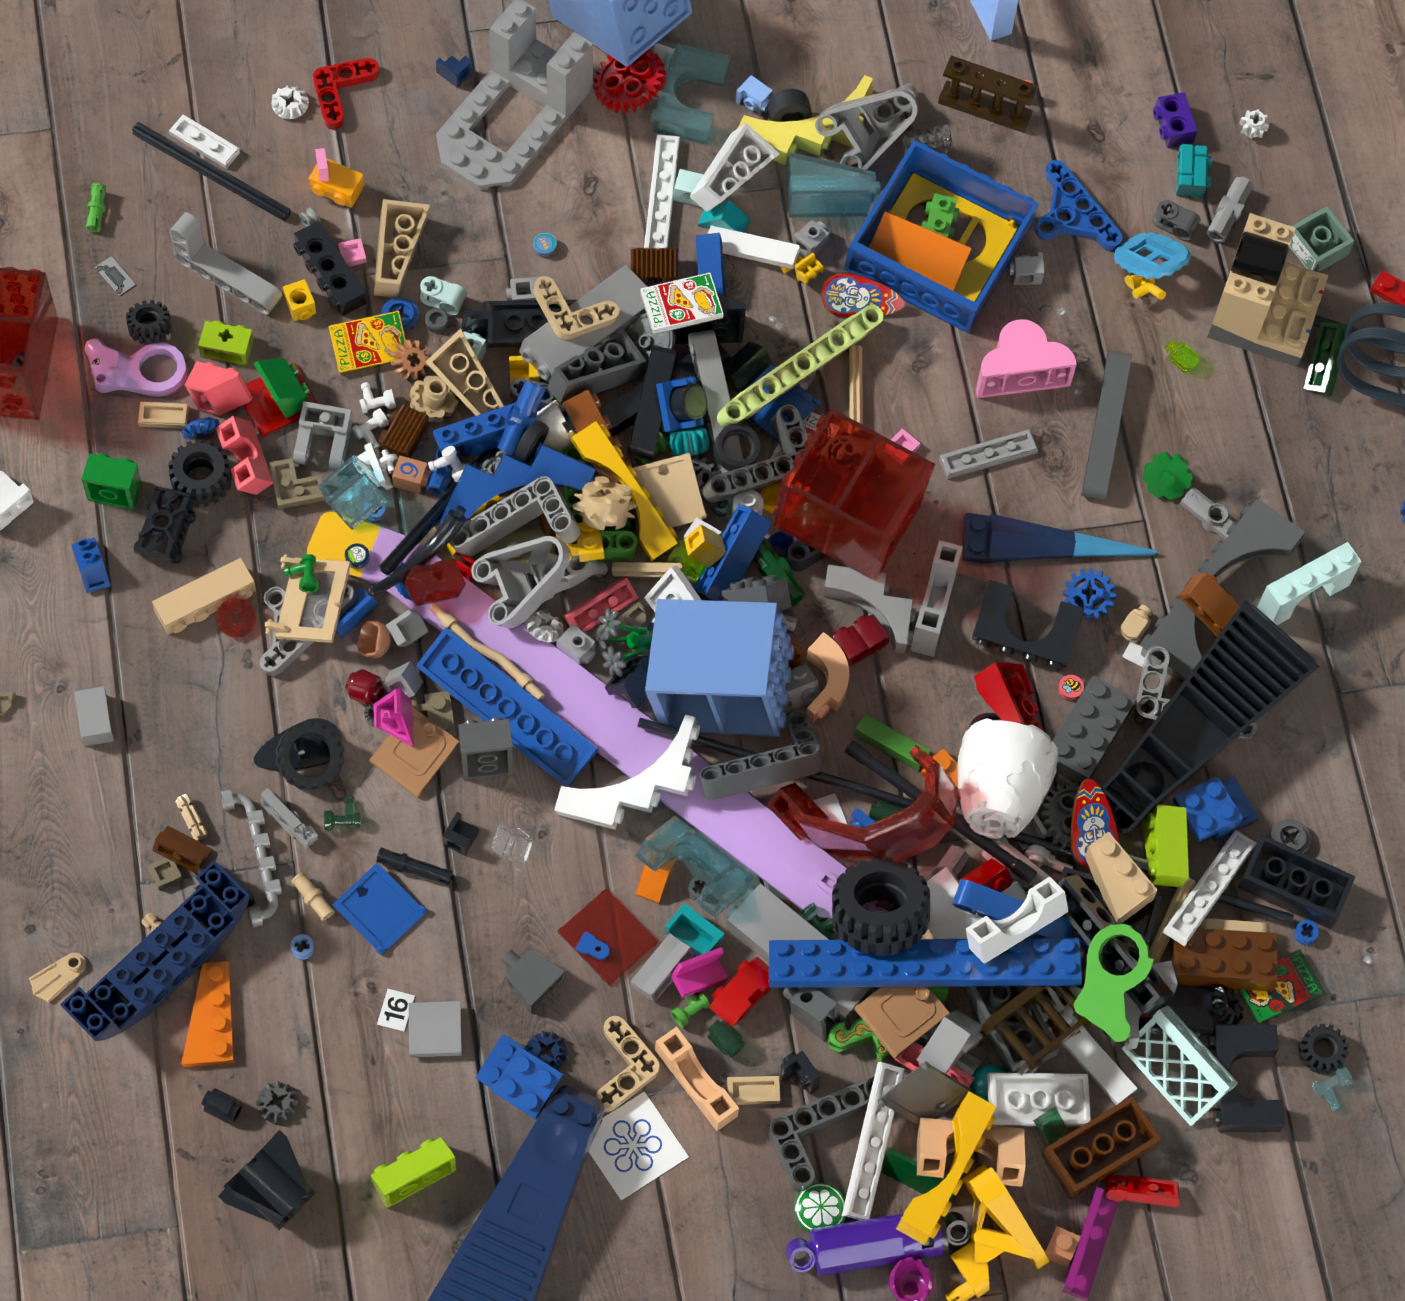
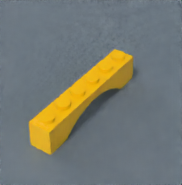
M597 421L572 436L570 441L584 461L607 470L621 484L628 485L631 488V499L637 505L635 509L639 526L638 543L652 562L678 544L676 541L678 536L671 526L667 527L663 522L664 515L657 505L653 507L649 501L651 496L645 486L642 485L640 487L635 480L637 474L630 465L626 466L621 459L624 455L617 445L613 446L609 441L610 434L603 424L599 426Z
M968 1091L951 1121L954 1131L955 1151L949 1173L937 1187L912 1199L896 1227L898 1231L923 1245L929 1237L935 1238L941 1227L937 1223L940 1216L945 1217L952 1205L948 1201L951 1194L957 1195L963 1184V1181L960 1180L962 1173L967 1174L974 1162L970 1158L973 1151L979 1152L985 1141V1138L981 1137L984 1130L989 1131L996 1117L992 1116L996 1109L995 1105Z

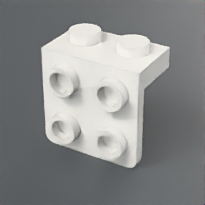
M0 471L1 531L34 503L30 489L24 484L19 487L3 471Z

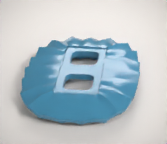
M1153 232L1140 233L1129 238L1117 247L1114 253L1115 264H1119L1128 273H1134L1136 276L1142 275L1146 279L1151 277L1160 279L1164 275L1171 276L1175 271L1188 265L1189 260L1192 258L1190 250L1185 245L1174 241L1170 237ZM1143 250L1152 252L1146 257L1139 255ZM1159 258H1165L1168 260L1163 262L1162 264H1157L1154 262Z

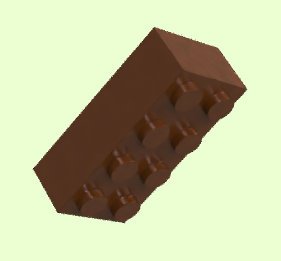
M1197 928L1185 946L1171 939V961L1177 985L1213 989L1221 986L1228 987L1230 990L1274 992L1277 983V933Z
M1131 1096L1046 1147L1042 1157L1071 1200L1103 1181L1106 1177L1157 1148L1162 1139L1134 1097Z

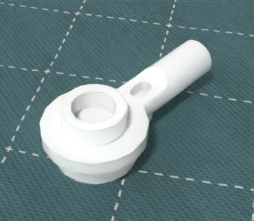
M1039 845L1029 846L1024 853V856L1038 867L1046 865L1062 872L1064 866L1073 869L1072 865L1055 859V856L1051 855L1050 851Z

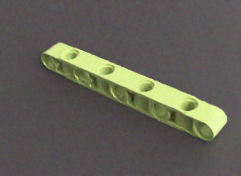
M876 305L865 307L743 390L718 412L717 421L719 425L725 428L731 424H739L745 419H749L848 350L852 345L858 343L882 322V310ZM832 339L835 340L838 345H835ZM798 363L803 366L804 370L799 367ZM763 387L767 388L770 394L766 393ZM728 411L731 412L735 418L729 416Z

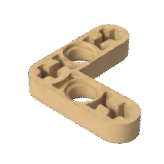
M541 276L537 278L533 287L534 296L554 333L562 340H570L612 325L618 318L619 307L616 303L609 300L571 312L555 281L550 277ZM541 285L544 288H549L548 292L545 289H540ZM557 304L561 307V311L553 312L549 309V305ZM606 310L607 312H612V315L610 316L608 313L603 314V312ZM589 316L593 323L590 325L584 324L581 321V317ZM564 324L565 327H570V330L568 331L566 328L562 329L561 327Z
M611 1016L605 1021L604 1035L629 1066L597 1091L596 1098L601 1102L603 1101L602 1095L610 1096L614 1093V1085L617 1091L623 1095L619 1097L618 1093L612 1097V1104L605 1102L604 1112H611L655 1079L659 1073L657 1058L627 1022L619 1016ZM611 1024L614 1026L620 1025V1033L624 1037L620 1043H618L620 1036L617 1032L610 1033ZM626 1043H636L639 1047L638 1052L635 1054L626 1053L624 1050ZM643 1053L646 1054L643 1056V1061L647 1065H650L651 1063L653 1064V1072L651 1073L648 1070L645 1072L642 1071L643 1063L639 1060V1058ZM625 1077H630L635 1081V1086L630 1090L623 1089L620 1085V1081Z

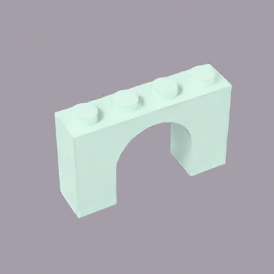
M1347 542L1266 586L1257 608L1276 625H1279L1291 617L1294 608L1303 598L1319 587L1323 586L1328 595L1331 596L1350 586L1362 561Z

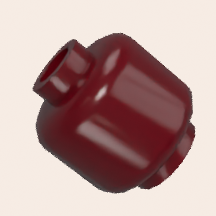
M364 669L351 673L346 681L345 688L349 698L364 705L379 701L384 694L381 677Z

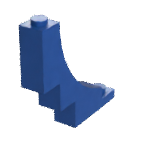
M540 443L531 465L503 453L494 475L466 463L436 530L445 519L449 510H456L457 506H462L466 509L464 516L469 519L478 508L498 494L519 486L528 485L534 480L545 476L549 477L554 484L566 485L582 490L585 484L595 481L597 475L594 472L596 469L543 443Z

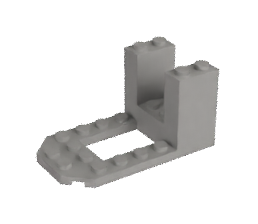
M513 0L489 28L491 70L436 133L441 167L477 190H486L490 186L497 185L502 187L512 186L593 89V43L573 32L558 51L548 47L536 39V8L524 0ZM510 86L544 108L507 152H504L472 132V130Z

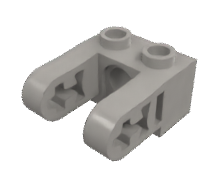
M303 401L293 462L307 464L313 435L331 437L334 440L329 459V469L342 471L354 419L351 409Z

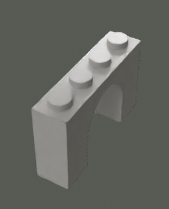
M939 540L910 651L934 657L963 546Z

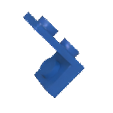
M82 539L72 544L71 546L86 593L110 587L96 539Z

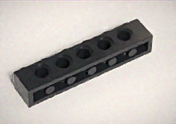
M1079 875L1064 877L1058 883L1066 894L1068 912L1064 916L1089 946L1094 936L1100 930L1117 924ZM1117 936L1110 939L1104 945L1101 953L1102 963L1111 974L1116 976L1131 972L1137 966L1139 960L1138 948L1126 936ZM1151 967L1144 980L1135 987L1125 991L1142 1013L1157 1010L1174 994L1153 967Z

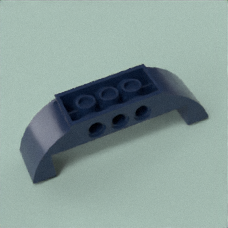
M215 860L196 877L200 887L87 993L78 987L60 1004L94 1041L112 1038L150 1015L221 948V944L238 924L248 905L250 895Z

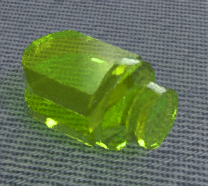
M1173 338L1164 348L1167 352H1171L1168 358L1182 372H1191L1198 364L1200 356L1183 341L1177 345V341Z

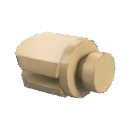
M1141 605L1138 610L1133 609L1121 624L1122 636L1129 642H1138L1150 627L1152 621L1149 617H1151L1153 611L1145 605Z

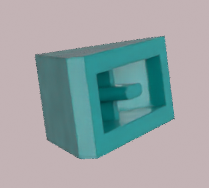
M724 200L707 212L703 210L698 226L708 230L710 226L745 233L750 218L730 200Z

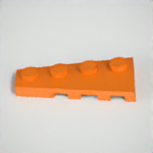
M229 961L202 964L181 1062L182 1067L234 1063Z

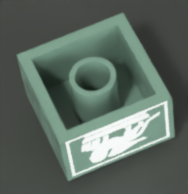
M1328 206L1292 225L1296 229L1290 249L1305 268L1320 272L1348 256L1355 240Z

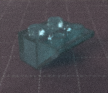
M355 455L318 485L326 502L352 530L389 500L371 467Z

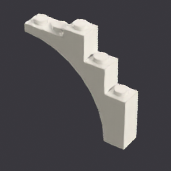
M685 715L679 732L669 748L653 765L639 775L620 784L603 788L577 789L561 786L554 811L560 816L616 830L617 823L621 824L624 817L622 806L652 813L653 807H657L659 803L660 793L657 792L658 789L687 796L688 791L693 790L696 782V776L693 775L692 768L686 766V764H690L693 756V749H690L692 741L697 740L700 731L696 718Z

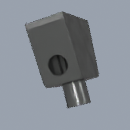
M510 950L501 960L510 969L505 975L507 985L530 1013L565 979V971L533 950H529L522 958L513 950Z
M786 987L783 991V996L790 1001L792 1015L822 1041L829 1036L830 1029L840 1022L838 1003L815 987H801L800 989L798 987Z

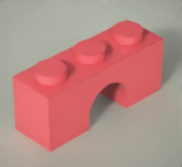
M232 416L216 427L222 448L231 451L239 461V464L230 469L237 490L257 495L272 485L274 482L252 421Z

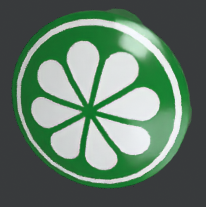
M814 1183L807 1190L800 1191L796 1197L794 1215L798 1223L808 1232L813 1228L842 1224L845 1220V1216H842L845 1199L834 1186L826 1183Z

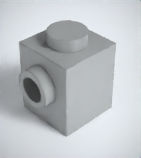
M574 624L557 640V648L580 666L584 663L588 664L596 654L595 641Z

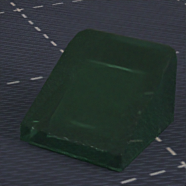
M1056 1107L1033 1120L1042 1138L1048 1145L1056 1142L1068 1129Z

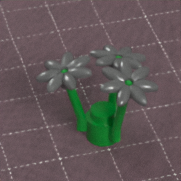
M607 608L605 617H599V621L603 625H600V627L596 626L595 628L596 636L594 641L597 643L595 651L606 660L603 667L610 668L609 673L611 677L615 676V674L622 677L621 668L626 667L623 661L637 655L647 654V649L651 648L652 634L647 630V627L622 624L620 620H616L619 611L611 612V609ZM616 629L632 631L627 637H616ZM627 642L628 647L635 651L621 656V652L615 654L612 646L608 648V653L604 650H607L606 645L610 643Z

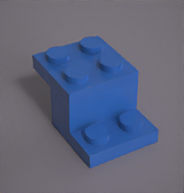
M1215 776L1173 798L1176 807L1186 808L1187 825L1197 842L1210 836L1216 842L1234 833L1235 830L1238 831L1257 822L1259 819L1234 776L1222 782L1218 776Z
M502 1034L475 1078L492 1089L491 1092L532 1118L537 1119L564 1074L547 1064L548 1061L509 1036Z

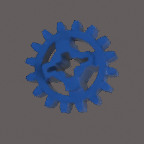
M1090 568L1089 573L1086 574L1083 569H1080V576L1078 577L1072 574L1073 582L1066 581L1065 583L1069 590H1064L1063 595L1069 598L1065 599L1064 602L1078 606L1074 600L1081 601L1085 608L1082 616L1086 617L1087 622L1090 621L1091 616H1094L1097 621L1100 620L1099 614L1102 613L1107 616V607L1114 608V603L1111 600L1117 599L1116 594L1112 593L1116 589L1115 584H1109L1111 577L1106 576L1103 578L1102 570L1094 574L1093 568ZM1085 581V583L1082 586L1077 587L1080 583ZM1096 581L1101 583L1104 586L1105 590H1103V588H1098L1096 586ZM1091 587L1094 595L1091 596L1088 603L1086 595H1088ZM1102 603L1099 607L1094 609V607L1097 604Z

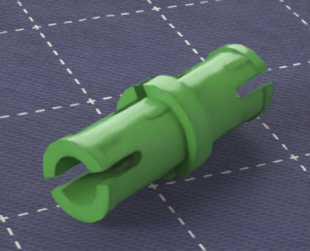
M93 183L91 185L90 202L86 206L88 216L85 228L89 231L90 227H92L91 232H99L101 230L102 213L106 209L104 199L107 187L103 184L101 188V183Z

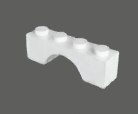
M1048 877L1029 889L1024 903L1011 916L1002 920H992L985 916L967 927L966 934L969 949L984 964L1066 914L1068 906L1065 891L1051 877Z

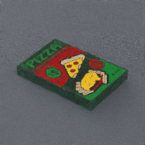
M1301 949L1277 959V983L1274 992L1237 990L1256 1025H1262L1325 994Z

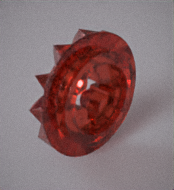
M228 599L220 605L217 611V625L227 636H245L248 632L252 631L256 622L255 610L244 599ZM229 611L236 614L241 612L240 618L244 624L238 622L232 624L233 617Z

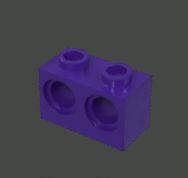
M1185 92L1158 97L1156 106L1153 107L1154 119L1159 121L1160 137L1162 140H1165L1167 148L1194 143L1197 128Z

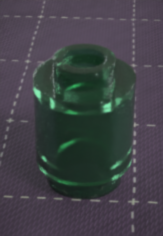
M878 800L877 805H871L869 817L883 827L897 829L903 827L907 810L901 809V806Z
M716 1020L707 1030L709 1032L707 1038L724 1055L728 1054L731 1058L737 1055L746 1044L742 1040L743 1036L726 1020L721 1022Z

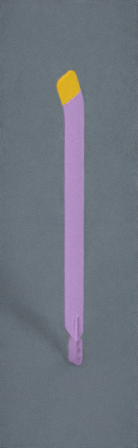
M327 512L318 521L307 547V554H312L316 556V559L350 561L349 576L376 584L388 577L380 571L379 565L403 540L405 535L337 512ZM418 544L402 562L405 564L423 546ZM354 546H359L366 551V557L361 562L352 563L348 558V551ZM437 556L423 566L430 573L431 583L429 588L423 592L422 597L411 601L400 595L395 586L386 590L409 609L417 610L421 618L439 632H442L444 627L440 624L441 621L429 610V607L433 603H437L447 614H452L458 620L457 624L475 641L505 655L522 673H527L533 679V684L545 694L541 702L599 748L597 753L628 777L633 778L653 765L673 742L674 738L637 727L640 717L647 720L651 719L637 708H632L630 703L620 695H609L603 682L550 642H544L533 637L527 631L525 623L513 629L493 625L488 619V610L495 600ZM416 572L405 579L404 582L409 587L419 588L425 584V578L420 572ZM487 658L499 669H501L504 673H506L509 677H511L514 681H516L499 663ZM693 752L690 764H686L687 767L692 768L693 775L696 776L693 790H689L688 795L683 796L658 789L657 792L660 793L659 800L808 915L814 918L833 921L832 890L837 883V878L842 873L845 874L847 868L747 792L715 800L705 798L700 772L702 769L712 765ZM878 900L868 902L862 906L872 912H888L883 908L876 907Z

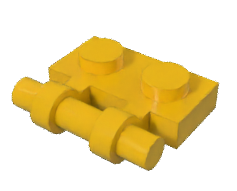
M577 523L580 527V535L574 541L577 544L566 543L570 552L569 561L573 556H579L580 562L604 559L600 530L584 523Z

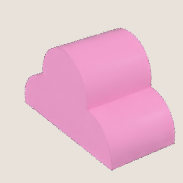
M1022 319L1012 321L1002 329L997 349L989 352L982 361L976 386L977 398L1071 386L1077 365L1075 356L1065 345L1057 342H1047L1045 332L1036 323Z

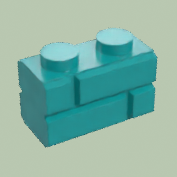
M1180 145L1177 155V196L1203 198L1206 189L1210 190L1211 176L1207 175V170L1211 169L1212 156H1208L1207 146Z

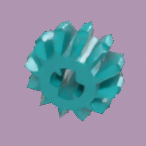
M696 426L673 430L669 433L668 439L671 453L675 456L690 453V455L703 454L709 449V436L704 427Z

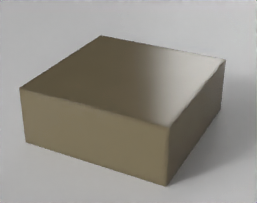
M167 858L148 865L159 890L183 880L175 862Z

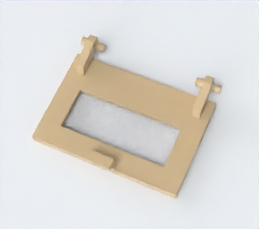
M285 554L280 560L282 564L281 569L284 570L286 566L301 564V558H289ZM316 559L314 577L319 581V589L312 593H305L299 589V581L304 577V573L289 576L279 622L275 623L272 619H268V622H265V634L269 635L271 630L276 631L275 636L277 639L333 643L350 572V561Z

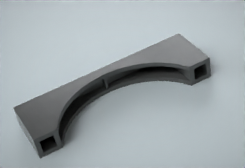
M1256 499L1252 505L1248 503L1240 514L1243 516L1238 523L1234 521L1226 532L1228 537L1225 541L1219 540L1212 550L1214 553L1210 560L1205 559L1198 568L1199 574L1208 572L1217 578L1228 568L1248 559L1266 556L1289 558L1303 540L1305 531L1259 499ZM1176 596L1169 606L1172 610L1167 616L1163 614L1155 624V627H1157L1152 635L1148 633L1140 645L1142 646L1141 655L1145 657L1150 647L1161 646L1165 648L1169 653L1167 674L1183 684L1202 656L1195 637V614ZM1160 650L1154 651L1151 655V661L1154 664H1160L1164 660V654Z

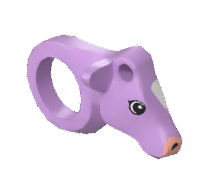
M97 338L90 339L85 345V353L90 361L95 389L100 393L125 390L152 397L168 396L181 388L188 377V367L185 364L183 354L175 346L168 343L148 344L130 357L125 353L106 346L102 340ZM161 354L174 359L177 363V370L174 376L164 382L146 380L141 375V366L149 357Z

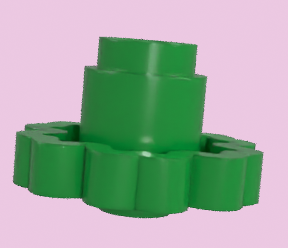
M1168 452L1154 455L1152 462L1145 464L1143 481L1147 483L1148 492L1157 498L1165 495L1169 500L1181 497L1183 489L1191 487L1193 478L1192 470L1188 469V460L1180 454H1175L1171 457Z

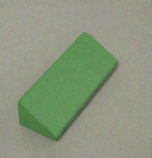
M867 714L854 731V736L916 771L920 770L922 761L931 752L929 749Z

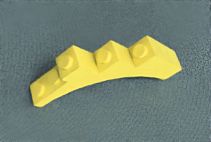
M864 75L857 88L843 102L873 95L875 91L872 88L873 78ZM861 113L858 116L864 124V114ZM744 115L738 126L739 128L747 123L780 153L772 160L786 165L789 157H794L797 148L820 157L823 149H828L831 140L853 147L843 130L830 137L820 135L815 127V122L819 115L804 120L788 122L766 121ZM823 119V124L826 127L831 128L834 126L831 119Z

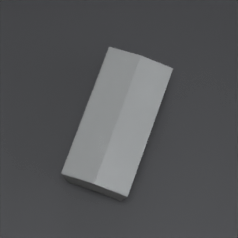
M669 933L631 980L630 986L655 1003L672 983L671 975L678 964L693 957L694 953L691 947Z

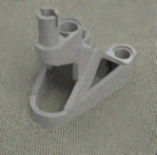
M907 83L895 90L890 89L883 93L834 104L820 113L815 122L816 130L820 135L830 137L843 130L853 145L851 149L844 153L840 161L841 171L845 175L856 176L867 170L915 120L918 113L916 89L912 84ZM879 106H889L891 109V113L883 114L880 111ZM912 106V115L900 121L899 116ZM861 113L865 115L874 130V133L871 135L858 116ZM823 119H831L834 126L831 128L826 127L823 124ZM889 135H892V136L874 153L878 140L881 139V138L887 137V136H889ZM855 158L858 161V166H849L847 159Z
M544 536L487 553L474 562L471 572L474 580L494 586L499 585L503 597L490 606L488 619L493 625L513 629L524 623L544 601L551 599L556 593L570 589L592 575L597 577L605 576L608 569L607 565L596 560L580 562L579 556H573L569 561L570 552L567 544L560 538ZM553 543L558 548L559 556L549 553ZM532 551L528 564L510 559ZM532 572L537 583L534 588H532L527 573Z

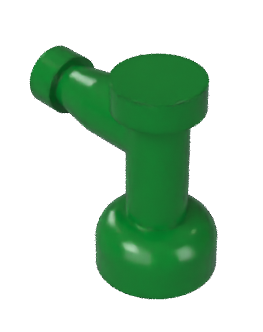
M312 554L303 555L301 557V564L284 568L286 577L304 573V577L299 581V589L302 592L312 593L319 589V581L314 577L316 556Z

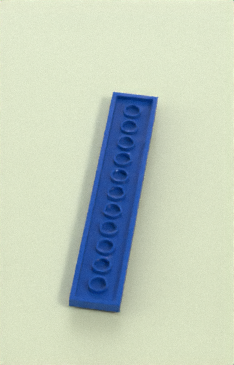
M1025 938L985 964L969 949L968 939H921L917 944L912 943V947L905 951L901 949L898 954L893 955L883 953V956H876V953L872 952L869 954L862 953L861 949L857 948L855 950L848 945V941L844 942L843 940H769V988L1074 986L1082 984L1079 938Z

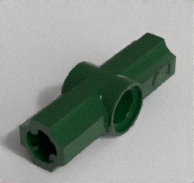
M764 537L753 560L759 566L762 577L777 575L778 579L787 578L791 606L793 607L805 598V593L792 576V570L788 562L783 557L777 555Z

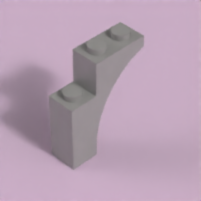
M828 565L823 597L843 600L859 606L871 615L874 614L890 636L895 653L905 654L906 645L911 646L913 631H909V623L914 624L916 609H912L913 599L888 596L890 583L885 582L886 573Z

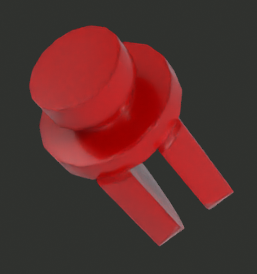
M456 551L453 555L454 559H450L448 565L466 577L467 580L472 581L474 578L471 571L475 560Z

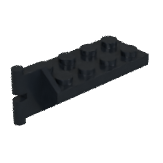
M537 300L484 301L483 311L465 310L461 330L482 336L486 340L487 348L521 347L523 340L546 324L548 320ZM565 300V301H566V303H567V305H568V307H569L571 304H573V303L576 302L577 300ZM549 305L551 311L556 313L561 311L559 305Z

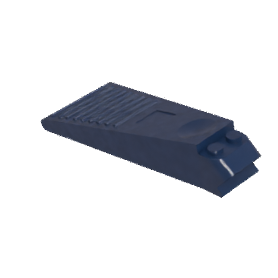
M567 1085L561 1086L556 1091L545 1110L543 1109L427 1301H536L590 1146L603 1121L602 1117L605 1108L599 1099Z

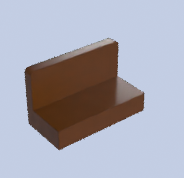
M167 826L156 837L152 851L196 874L211 853V848Z

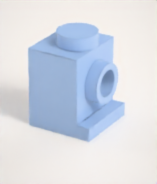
M751 75L737 89L736 103L740 105L743 102L749 110H754L761 115L763 111H768V103L772 98L773 90Z

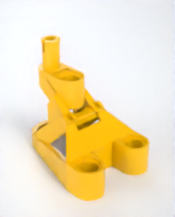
M984 1164L962 1178L964 1185L974 1199L971 1222L972 1232L970 1243L950 1256L966 1282L950 1293L945 1294L944 1296L947 1301H967L974 1295L979 1298L988 1292L990 1287L987 1262L1004 1251L1029 1258L1037 1269L1049 1263L1047 1255L999 1176L992 1167L987 1169ZM987 1213L1004 1232L983 1228L985 1214Z

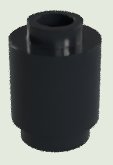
M214 1088L212 1092L208 1090L201 1103L204 1106L203 1111L224 1122L230 1121L232 1123L236 1121L243 1104L238 1102L237 1098L217 1088Z

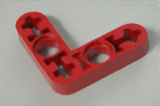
M364 58L320 67L314 71V88L323 122L328 129L336 130L344 124V113L337 88L376 80L379 76V64L376 60ZM370 67L372 72H367L366 68ZM356 69L359 70L360 75H356ZM348 70L352 72V76L342 78L340 73ZM325 76L327 87H323L320 77ZM327 94L335 97L332 102H324L322 100L323 96ZM333 109L335 117L337 118V120L332 121V118L330 116V110Z

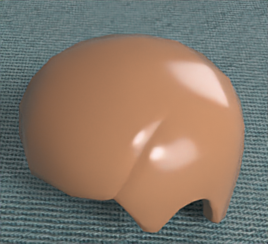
M366 621L358 636V653L368 658H381L390 647L391 633L386 625L381 622Z

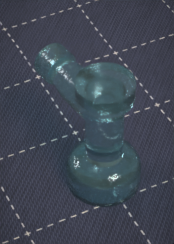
M1341 1066L1336 1069L1334 1076L1322 1082L1315 1081L1312 1083V1087L1318 1097L1325 1096L1331 1110L1334 1111L1340 1108L1341 1105L1337 1102L1332 1088L1338 1085L1348 1087L1353 1084V1080L1348 1069L1345 1066Z

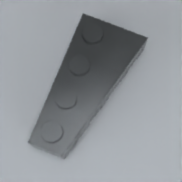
M623 327L616 330L615 334L601 339V342L594 347L591 345L586 348L581 355H575L554 369L548 388L557 401L562 404V402L586 390H589L592 395L639 380L647 361Z

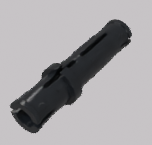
M383 847L380 848L376 863L395 868L400 873L404 871L447 887L449 886L453 871L414 859L404 852L400 854Z

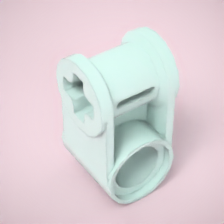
M433 276L426 277L421 281L420 300L424 305L442 309L449 315H458L467 295V291L462 286Z

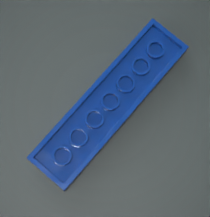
M448 627L444 628L416 665L417 668L484 722L497 717L504 720L509 719L512 744L565 787H571L599 750L597 746Z

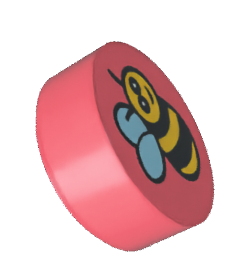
M1075 675L1063 677L1058 687L1061 697L1068 701L1079 699L1084 690L1083 681Z

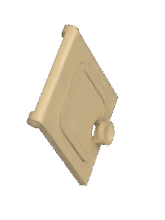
M690 453L633 468L637 474L635 480L640 487L644 485L651 496L649 501L653 507L657 505L664 515L662 520L667 527H676L694 522L696 517L700 520L707 519Z

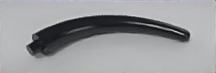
M457 506L456 510H449L445 519L427 543L399 569L367 589L368 595L375 596L394 587L430 562L466 522V517L464 516L466 509L462 506Z

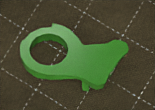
M1126 924L1110 925L1100 930L1094 936L1087 953L1085 984L1074 1002L1076 1013L1103 1029L1116 1042L1125 1041L1131 1035V1026L1126 1018L1125 991L1135 987L1146 978L1154 960L1150 958L1149 947L1143 936L1133 930L1132 926ZM1117 936H1126L1136 942L1139 948V960L1137 966L1131 972L1116 976L1105 970L1101 961V953L1104 945L1110 939Z

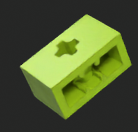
M205 321L198 344L200 357L247 366L254 343L252 329L242 325L231 326L221 321Z

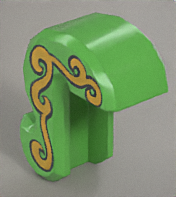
M861 1018L856 1020L850 1029L845 1028V1022H839L830 1029L828 1046L833 1051L840 1053L871 1042L878 1062H885L887 1060L889 1052Z

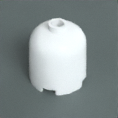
M555 400L537 412L536 420L542 421L549 427L543 444L562 452L573 445L570 440L577 432L571 420H565L562 414L565 410Z

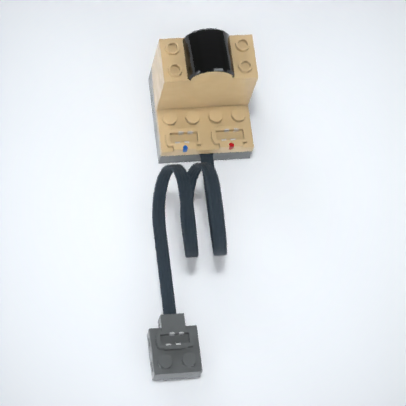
M1252 213L1249 214L1207 338L1298 367L1312 326L1320 328L1321 321L1343 324L1316 315L1328 275L1285 262L1296 229L1295 227ZM1394 303L1367 305L1354 313L1348 325L1343 324L1347 329L1345 340L1341 345L1337 358L1338 371L1343 380L1356 391L1405 408L1404 395L1362 381L1345 364L1344 352L1347 349L1351 357L1363 367L1382 375L1405 379V367L1375 360L1363 353L1355 344V342L1361 341L1388 351L1405 354V333L1386 327H1367L1362 329L1353 327L1362 318L1377 314L1393 315L1405 319V306Z

